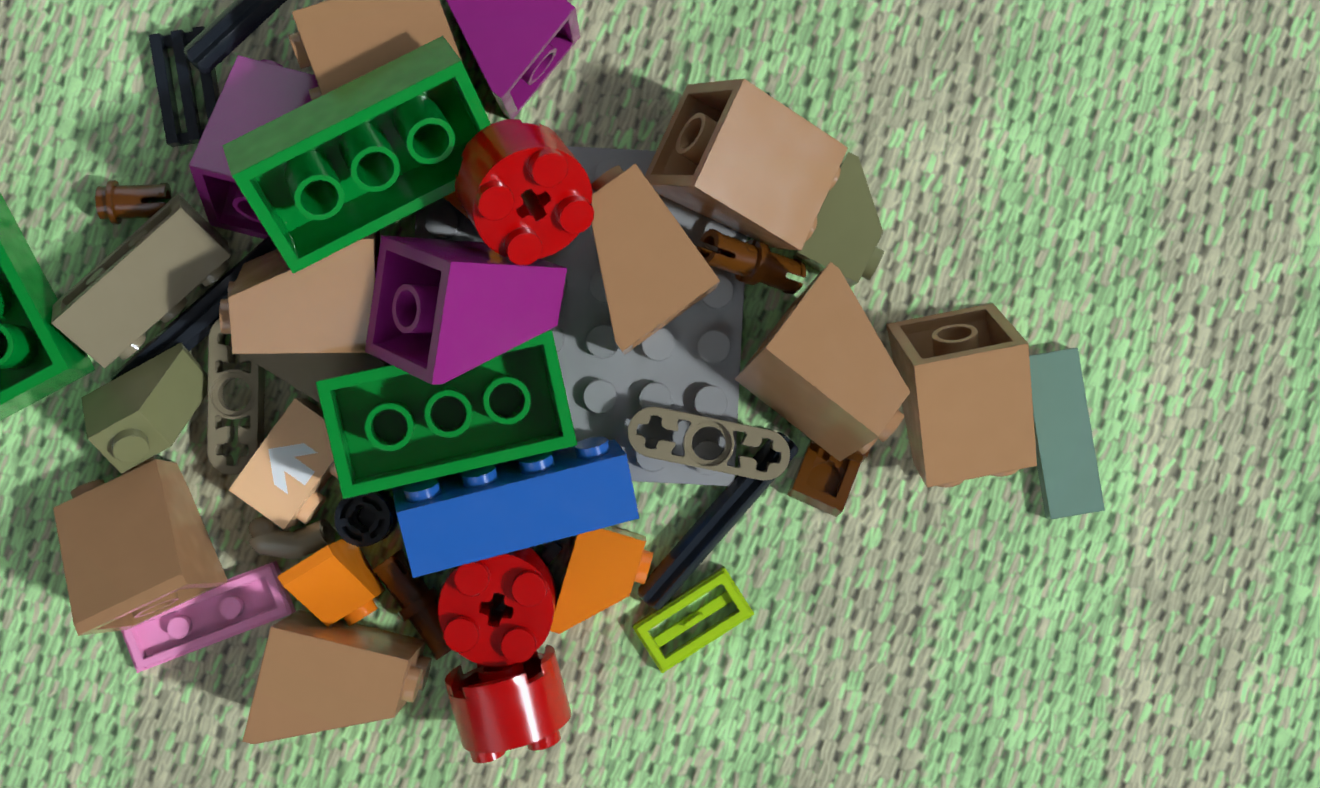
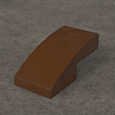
M810 440L787 495L837 517L843 512L860 464L868 457L870 449L863 455L856 451L845 459L838 461L817 443Z

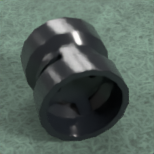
M385 490L342 499L334 513L335 527L338 534L347 543L357 547H368L389 537L399 522L394 498Z

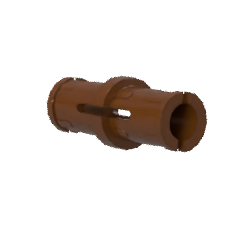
M709 229L702 235L700 241L718 247V251L713 252L697 246L698 251L709 266L734 273L738 281L749 285H755L760 282L782 290L786 294H795L801 289L803 283L787 278L786 273L789 272L806 278V266L801 260L791 259L770 252L768 245L756 240L743 242L722 234L718 230Z
M401 549L375 567L373 572L378 575L402 609L398 612L404 622L408 619L434 654V658L438 660L451 651L446 645L439 623V602L437 598L440 597V594L435 587L429 589L420 576L412 577L408 558L405 556L403 549Z

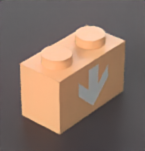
M294 398L229 488L231 493L283 530L295 526L299 520L305 525L308 524L326 500V497L319 492L331 475L338 479L322 409L306 398Z

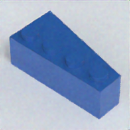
M591 437L578 441L577 445L392 488L396 514L413 578L639 519L627 454L615 439L608 440L606 437Z

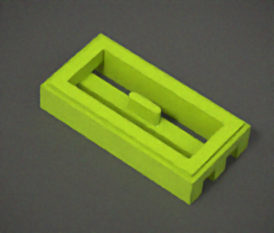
M725 566L667 602L661 609L653 611L633 624L632 628L660 672L664 673L753 616L754 612ZM720 584H723L726 589L725 592L655 637L651 636L650 629ZM731 601L735 603L738 608L736 611L664 656L660 650L661 646Z

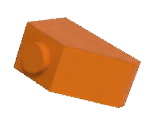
M613 526L578 534L559 594L550 631L560 634L629 597L634 582L645 584L654 553L644 550L646 536Z
M343 538L325 546L277 576L283 587L327 627L344 618L348 626L355 624L378 609L372 599L385 591L361 549L347 543Z

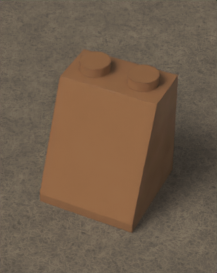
M326 0L292 12L298 28V32L288 35L301 69L312 66L319 85L309 89L312 100L441 36H444L461 59L440 0Z
M746 79L687 84L645 177L657 194L747 237L765 243L768 247L801 251L805 242L816 229L817 215L828 191L838 181L841 172L840 165L848 147Z
M636 163L625 171L617 165L606 171L591 184L594 190L592 194V207L594 209L592 228L615 342L624 355L713 292L720 282Z
M380 230L294 274L278 249L244 263L236 281L229 282L228 299H221L219 307L220 330L222 334H231L232 354L366 353L365 346L380 248Z
M831 262L794 300L735 378L737 382L838 461L845 459L856 451H859L862 455L865 454L878 439L881 442L886 441L902 422L905 415L898 409L910 393L841 270Z
M993 303L886 324L893 362L910 390L909 395L902 403L913 463L927 488L933 486L954 487L961 484L964 480L989 475L1004 477L1016 473L1019 469L1037 466L1029 345Z
M153 456L111 481L105 483L102 479L95 480L76 487L70 492L73 499L53 508L73 623L78 636L128 630L228 582L190 490L176 462L155 459Z
M297 610L270 627L242 742L259 744L395 718L406 702L414 703L418 690L423 691L426 685L432 658L423 656L426 645L425 641L357 623L348 626L344 620H338L327 627L313 613Z

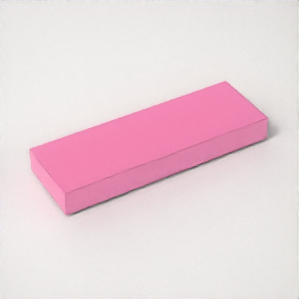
M277 561L227 579L228 582L128 630H122L121 632L136 672L139 673L296 612L288 590L283 587L277 577L281 574Z

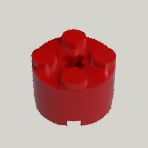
M506 119L487 126L467 143L461 155L463 162L459 175H456L455 179L456 194L478 234L490 249L509 258L514 264L520 266L529 265L537 259L548 257L562 250L579 233L584 232L590 227L594 220L590 179L583 166L552 129L540 123L535 125L522 123L520 119Z
M531 548L454 567L443 585L438 603L439 623L446 645L464 658L484 666L502 667L529 660L544 643L550 632L557 603L556 582L546 564L541 560V557ZM494 593L505 595L504 604L506 607L504 611L493 609L491 599Z
M546 644L544 653L536 651L529 660L509 666L491 667L477 664V668L463 674L462 667L459 665L451 670L444 679L462 746L470 752L474 763L491 762L503 756L507 750L526 745L529 750L533 751L549 748L561 740L559 729L571 717V709L555 649L551 645Z

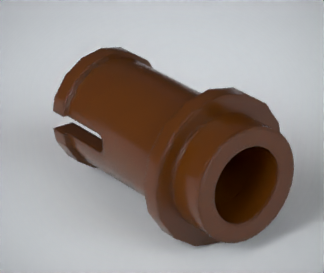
M109 180L106 186H98L95 192V204L99 218L101 220L109 219L113 225L121 224L122 219L151 218L166 202L148 203L149 200L172 199L171 188L167 182L148 185H119L116 180Z

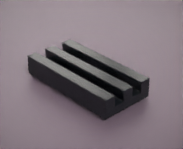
M204 26L193 27V31L184 32L183 30L170 31L171 35L166 36L160 33L149 35L166 143L171 147L199 143L205 130H201L190 61L183 52L184 48L205 29ZM168 48H173L187 128L185 133L181 132ZM215 68L207 74L200 72L208 121L220 96Z

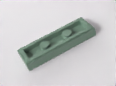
M1078 348L1029 355L1037 470L1045 517L1047 519H1057L1105 511Z

